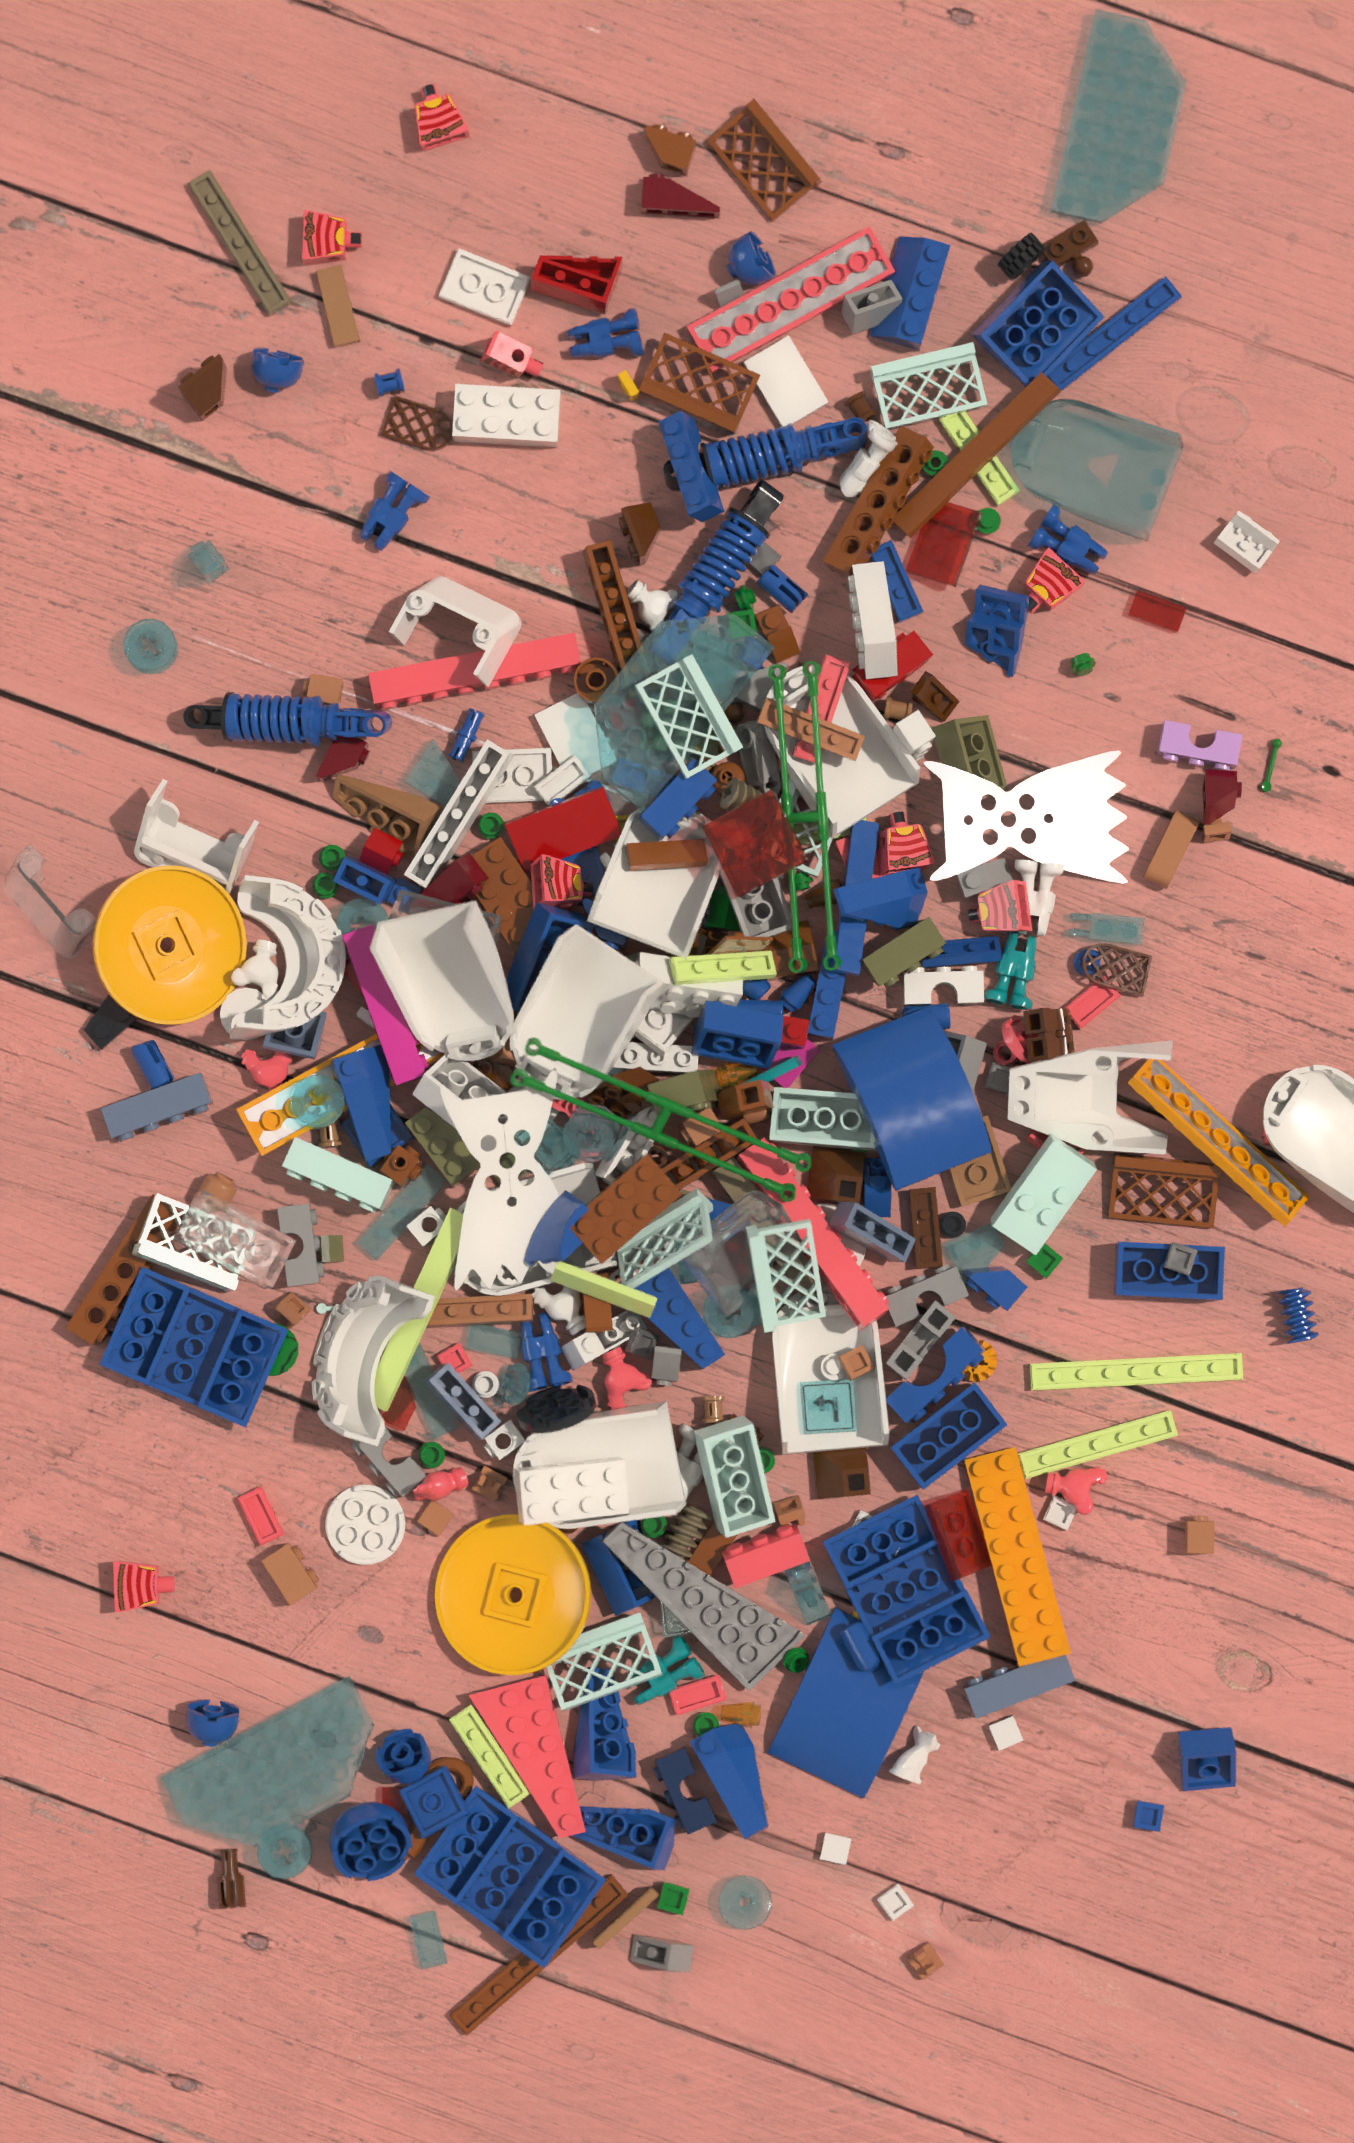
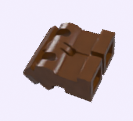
M1038 1008L1023 1011L1025 1034L1038 1035V1037L1026 1039L1029 1063L1049 1060L1075 1052L1069 1009Z

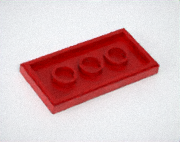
M604 786L505 823L524 872L531 871V864L542 854L562 859L618 838L622 833Z

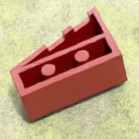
M540 255L531 278V291L605 315L622 268L623 257H614L612 259L598 258V256L573 258V256Z
M914 630L908 635L901 633L896 637L898 676L866 679L865 670L859 669V664L853 669L855 674L852 678L860 685L871 702L877 698H882L887 694L888 690L912 675L933 656L932 652Z

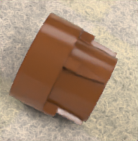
M590 658L583 661L577 667L574 674V687L578 696L586 703L603 704L612 699L617 693L619 686L618 673L613 664L606 659ZM595 674L602 676L604 679L602 686L597 688L589 684V678Z

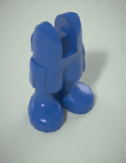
M636 308L628 309L624 316L611 322L607 317L589 321L588 324L568 329L566 331L568 340L587 338L588 341L585 344L571 346L569 348L570 356H611L614 354L615 348H627L634 356H643L642 340L639 331H637L640 328ZM633 331L621 336L611 337L612 332Z
M391 471L387 473L385 478L388 483L383 499L376 498L359 535L362 540L367 542L377 527L383 530L374 545V548L380 551L390 543L396 534L402 531L409 520L408 515H406L408 509L415 503L425 504L430 498L427 494L409 483L402 499L396 508H393L392 503L398 494L405 489L408 482Z
M1053 504L1042 521L1041 526L1060 535L1065 541L1061 543L1050 536L1046 530L1039 527L1028 546L1032 549L1040 547L1050 548L1067 565L1075 566L1089 574L1095 575L1099 567L1085 558V554L1088 551L1094 556L1105 560L1108 551L1090 538L1091 536L1077 525L1072 526L1070 529L1063 524L1059 517L1060 509Z
M547 1313L539 1314L540 1328H542L543 1334L533 1336L531 1323H520L523 1362L530 1363V1376L523 1385L525 1392H534L548 1387L542 1369V1358H545L547 1362L551 1387L573 1382L571 1373L564 1371L559 1364L557 1357L560 1356L562 1350Z

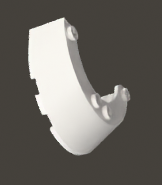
M245 875L237 891L238 909L244 915L263 923L277 937L285 955L286 971L283 984L273 999L260 1008L234 1016L230 1024V1039L255 1038L295 1028L312 1020L329 1005L336 995L343 979L346 963L345 946L340 929L338 930L330 911L318 898H313L303 891L302 887L284 880Z
M370 1276L369 1280L363 1283L358 1281L346 1291V1299L341 1305L336 1304L325 1322L314 1355L313 1366L317 1367L316 1379L312 1381L313 1400L318 1401L320 1408L317 1413L326 1426L342 1436L378 1446L385 1432L384 1419L377 1409L374 1394L375 1376L380 1357L390 1338L402 1325L412 1320L423 1319L430 1313L435 1296L383 1276Z

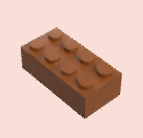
M499 837L472 855L489 877L482 884L484 889L476 897L516 955L533 913L532 883L503 839Z
M645 1153L585 1205L589 1210L570 1229L597 1260L603 1264L678 1199L682 1193L652 1158Z

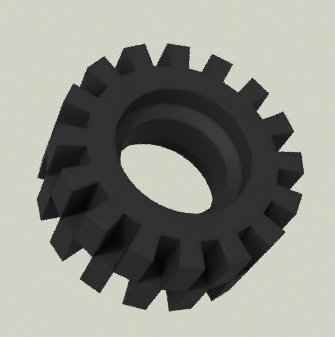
M1031 232L1024 236L1021 241L1019 240L997 265L1013 281L1042 255L1046 247Z

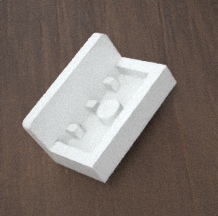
M1237 511L1214 544L1256 574L1280 541L1271 532L1266 531L1255 523L1249 516L1241 511Z

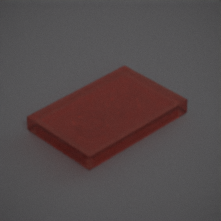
M947 502L921 528L906 572L956 587L982 513Z
M967 1489L924 1506L951 1581L992 1566L984 1534Z

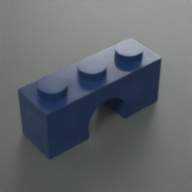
M685 1746L655 1759L657 1765L653 1767L658 1781L664 1780L668 1790L664 1791V1795L669 1806L675 1805L678 1815L674 1816L680 1831L685 1829L687 1835L716 1823L717 1819L707 1796L691 1800L686 1798L681 1792L680 1785L683 1779L695 1773Z

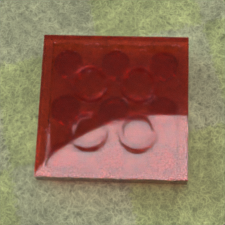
M772 789L702 826L738 898L809 861Z

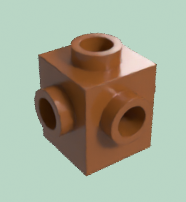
M398 1145L396 1148L392 1147L391 1154L384 1157L385 1163L380 1171L405 1189L411 1180L414 1182L420 1176L423 1170L421 1168L423 1162L418 1159L420 1153L409 1145L405 1149Z

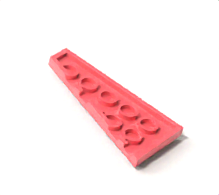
M544 1675L469 1695L559 1838L586 1832L547 1676Z

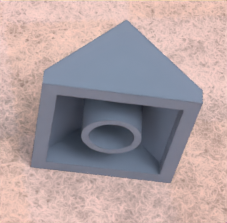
M321 1012L312 1020L295 1028L267 1034L264 1039L263 1048L315 1059L320 1051L327 1012Z

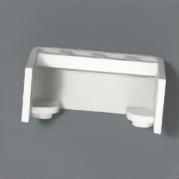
M438 576L433 578L408 596L389 633L400 644L405 646L420 617L427 615L435 603L477 623L473 632V641L485 653L473 674L483 685L489 687L521 629V618L512 609L446 577Z
M162 779L146 805L134 848L136 858L150 867L182 866L197 870L214 879L230 894L252 848L259 822L254 820L246 835L231 833L225 842H222L178 822L180 816L178 808L173 803L163 799L168 781Z

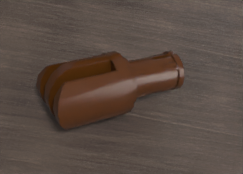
M237 1848L220 1850L222 1874H220V1877H217L219 1908L223 1910L246 1907L244 1875L238 1872Z

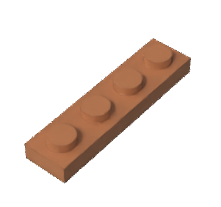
M765 698L756 723L778 731L776 701ZM783 704L785 734L814 745L812 715ZM819 718L821 749L856 761L865 736Z
M516 1294L440 1298L427 1326L445 1327L533 1322V1295Z

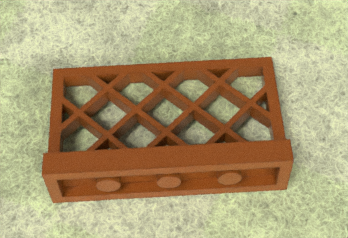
M752 99L745 109L707 141L769 217L775 221L812 188L815 189L820 185L822 180L757 101ZM748 115L753 121L752 133L738 132L739 122ZM732 127H734V132H729V130ZM757 127L762 132V134H756ZM723 135L733 136L732 150H721L716 141ZM737 136L752 137L750 152L736 151ZM755 138H767L770 142L769 153L754 152ZM773 147L776 149V151H777L779 154H772V153H773ZM725 154H732L731 161ZM735 155L750 156L749 170H738L735 167ZM754 156L768 157L767 172L752 171ZM772 158H783L785 160V173L771 172ZM789 167L795 172V174H789ZM742 174H748V181ZM752 175L766 176L765 190H754L752 188ZM770 176L785 177L783 192L769 191ZM788 178H799L805 187L798 193L787 192ZM758 194H765L764 201ZM768 195L783 196L782 206L773 213L767 206ZM792 196V198L786 202V197Z
M664 332L646 376L639 387V391L736 434L760 374ZM667 340L678 345L681 355L666 359L663 349ZM682 346L691 351L684 353ZM695 352L701 354L705 365L690 370L685 356ZM662 355L664 361L658 363L659 358ZM706 357L714 360V362L708 363ZM683 358L688 372L673 377L668 363ZM718 363L725 365L729 376L714 381L709 367ZM666 365L670 379L663 382L651 379L655 368ZM707 368L712 382L697 388L692 374ZM730 368L735 369L739 372L732 374ZM743 373L753 377L749 388L738 391L733 377ZM689 375L694 389L683 393L678 390L675 380ZM731 379L736 393L721 398L716 384ZM672 382L674 388L669 387L665 384ZM714 386L719 400L709 404L703 402L699 391ZM696 392L698 399L690 396V394ZM746 393L745 398L742 402L740 395ZM738 397L741 407L737 416L726 412L723 401ZM720 403L722 410L713 405Z
M1114 1153L1108 1218L1214 1228L1221 1168L1214 1163ZM1118 1172H1130L1136 1181L1123 1190L1117 1182ZM1135 1173H1141L1143 1175L1138 1178L1135 1175ZM1149 1174L1157 1175L1162 1182L1152 1192H1149L1141 1182ZM1161 1176H1170V1177H1169L1167 1180L1164 1181V1179H1163ZM1175 1177H1180L1189 1186L1176 1195L1168 1186V1183ZM1187 1178L1196 1179V1180H1195L1194 1182L1190 1183ZM1201 1180L1213 1181L1212 1191L1202 1198L1194 1186ZM1139 1183L1148 1195L1135 1204L1127 1192ZM1165 1186L1174 1198L1161 1207L1153 1195ZM1117 1187H1118V1188L1120 1189L1121 1193H1119V1194L1116 1196V1190H1117ZM1192 1189L1200 1201L1190 1209H1187L1179 1198ZM1123 1195L1133 1205L1125 1213L1114 1212L1115 1202ZM1211 1197L1210 1206H1209V1205L1206 1203V1200ZM1149 1198L1159 1208L1151 1216L1144 1215L1138 1208ZM1177 1200L1186 1212L1178 1218H1170L1165 1209ZM1202 1203L1209 1210L1208 1222L1197 1221L1191 1214ZM1136 1209L1140 1215L1130 1213H1132ZM1162 1212L1166 1217H1158V1215ZM1187 1215H1189L1192 1220H1187V1219H1184V1218H1185Z

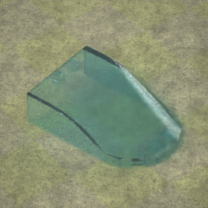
M1059 399L1051 401L1013 438L1011 457L1017 477L1022 485L1034 496L1085 520L1148 542L1184 443L1179 433L1082 401Z

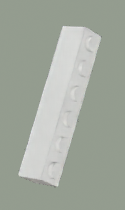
M487 739L404 873L405 876L427 888L444 871L514 757L512 754Z

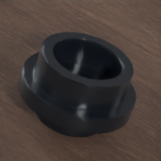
M952 1211L942 1216L939 1227L946 1237L956 1238L965 1231L966 1221L960 1213Z

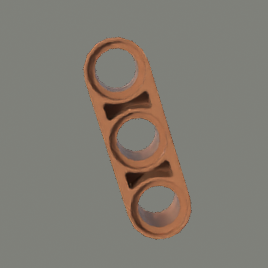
M1178 810L1175 811L1143 878L1165 889L1168 888L1200 823L1199 820Z

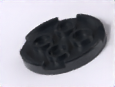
M560 1385L542 1390L526 1399V1405L517 1411L519 1425L523 1430L532 1433H550L567 1429L582 1422L593 1413L596 1408L595 1396L590 1388L582 1385L568 1389H562Z

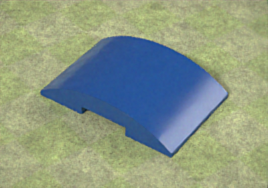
M929 1007L832 1045L852 1094L855 1093L875 1138V1147L895 1191L992 1152L978 1104L965 1072L947 1035Z
M142 1267L99 1365L246 1428L288 1329Z
M918 1494L823 1541V1545L859 1620L868 1631L879 1652L882 1663L895 1685L991 1638L967 1589L965 1590Z
M835 1608L767 1753L857 1796L865 1798L899 1729L924 1671L897 1685L892 1681L883 1663L876 1671H861L856 1666L840 1637V1633L844 1629L861 1621Z
M475 1786L465 1800L471 1814L446 1827L414 1875L454 1904L461 1906L501 1935V1938L545 1968L606 1879L537 1826L481 1788Z

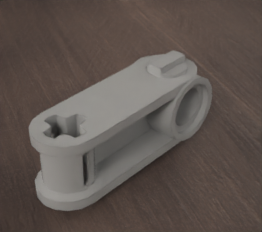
M757 720L741 723L736 727L735 733L743 746L739 751L746 785H750L753 788L754 786H760L756 790L769 797H774L778 795L781 789L775 750L768 739L764 726L756 723Z

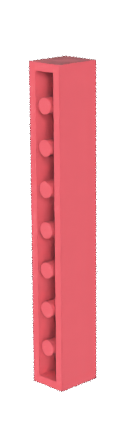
M575 632L511 645L489 687L483 685L473 674L485 653L484 650L368 673L375 707H381V710L396 708V703L406 702L407 705L421 703L422 698L432 697L433 700L447 698L448 693L458 691V695L473 693V688L484 686V690H490L500 687L499 683L510 681V685L526 682L525 678L535 676L536 680L551 677V673L561 671L562 675L575 673L577 667L581 664Z
M765 1137L761 1139V1141L768 1143ZM771 1141L768 1143L772 1146H775V1144ZM755 1145L739 1154L736 1160L743 1170L764 1179L767 1177L781 1184L791 1183L796 1187L795 1199L791 1202H786L780 1198L779 1194L765 1189L761 1184L752 1181L782 1224L810 1219L819 1275L857 1328L862 1331L885 1315L889 1310L887 1306L889 1304L888 1299L881 1291H876L871 1284L873 1279L865 1269H860L856 1263L858 1260L854 1252L850 1248L846 1249L841 1243L842 1237L836 1229L830 1228L825 1221L826 1215L820 1206H814L809 1199L811 1195L808 1189L803 1184L799 1185L795 1180V1173L788 1163L784 1164L776 1154ZM790 1190L784 1191L787 1195L792 1194ZM806 1228L795 1230L791 1237L801 1243L807 1235ZM802 1251L807 1259L810 1260V1255Z

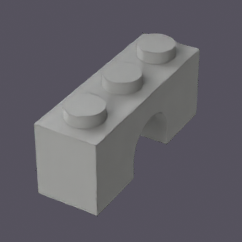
M311 1204L277 1208L280 1233L282 1235L296 1234L302 1239L304 1245L299 1257L284 1260L287 1287L321 1283L320 1277H325L323 1262H318L317 1251H321L320 1236L314 1233L313 1225L318 1224L316 1209H311Z
M947 1264L935 1269V1276L926 1279L924 1274L910 1280L912 1285L902 1289L901 1285L886 1290L888 1295L886 1298L889 1302L887 1305L889 1307L888 1313L894 1327L920 1317L916 1301L922 1292L931 1291L937 1294L943 1307L969 1296L957 1266L950 1268V1265Z
M933 1301L885 1364L903 1379L907 1380L956 1316L937 1301Z
M386 1427L378 1446L352 1439L354 1441L351 1444L353 1449L360 1456L365 1454L371 1460L368 1466L378 1477L381 1474L384 1475L389 1481L386 1486L395 1497L399 1494L405 1497L427 1475L411 1456L398 1465L391 1464L384 1458L383 1447L393 1437Z

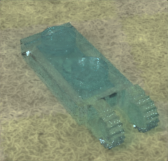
M1070 913V919L1073 921H1091L1090 931L1073 928L1069 929V936L1089 938V940L1142 945L1145 918L1101 913Z

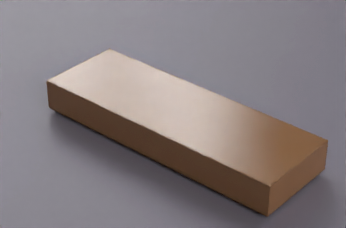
M342 265L317 270L316 273L334 347L337 348L360 342Z
M650 1886L593 1938L594 1945L600 1950L659 1896V1892L653 1886Z

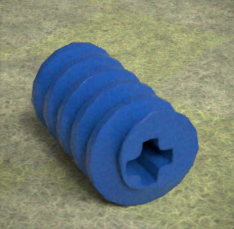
M1302 1287L1277 1292V1294L1286 1296L1279 1301V1304L1288 1307L1281 1311V1315L1289 1316V1319L1282 1322L1283 1325L1291 1327L1284 1335L1293 1337L1286 1344L1308 1341L1319 1336L1318 1332L1310 1331L1311 1328L1317 1325V1322L1308 1320V1318L1315 1315V1311L1307 1310V1307L1311 1306L1313 1301L1305 1299L1306 1296L1312 1293L1311 1290L1303 1289Z

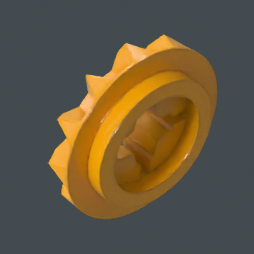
M983 1340L978 1341L986 1349L982 1355L985 1357L983 1361L987 1363V1366L977 1365L973 1372L971 1371L972 1367L969 1366L962 1372L965 1375L964 1378L969 1381L980 1382L986 1380L994 1373L997 1367V1355L994 1348Z

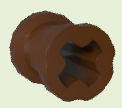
M862 391L846 400L844 405L850 408L856 418H860L866 423L875 417L877 412L871 409L865 399L866 394Z
M652 1146L647 1154L652 1158V1152L655 1151L656 1154L662 1153L661 1164L658 1165L662 1169L668 1161L667 1152L660 1146Z

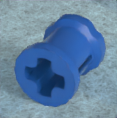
M400 368L396 369L395 372L384 375L374 374L379 397H383L384 393L392 391H405Z

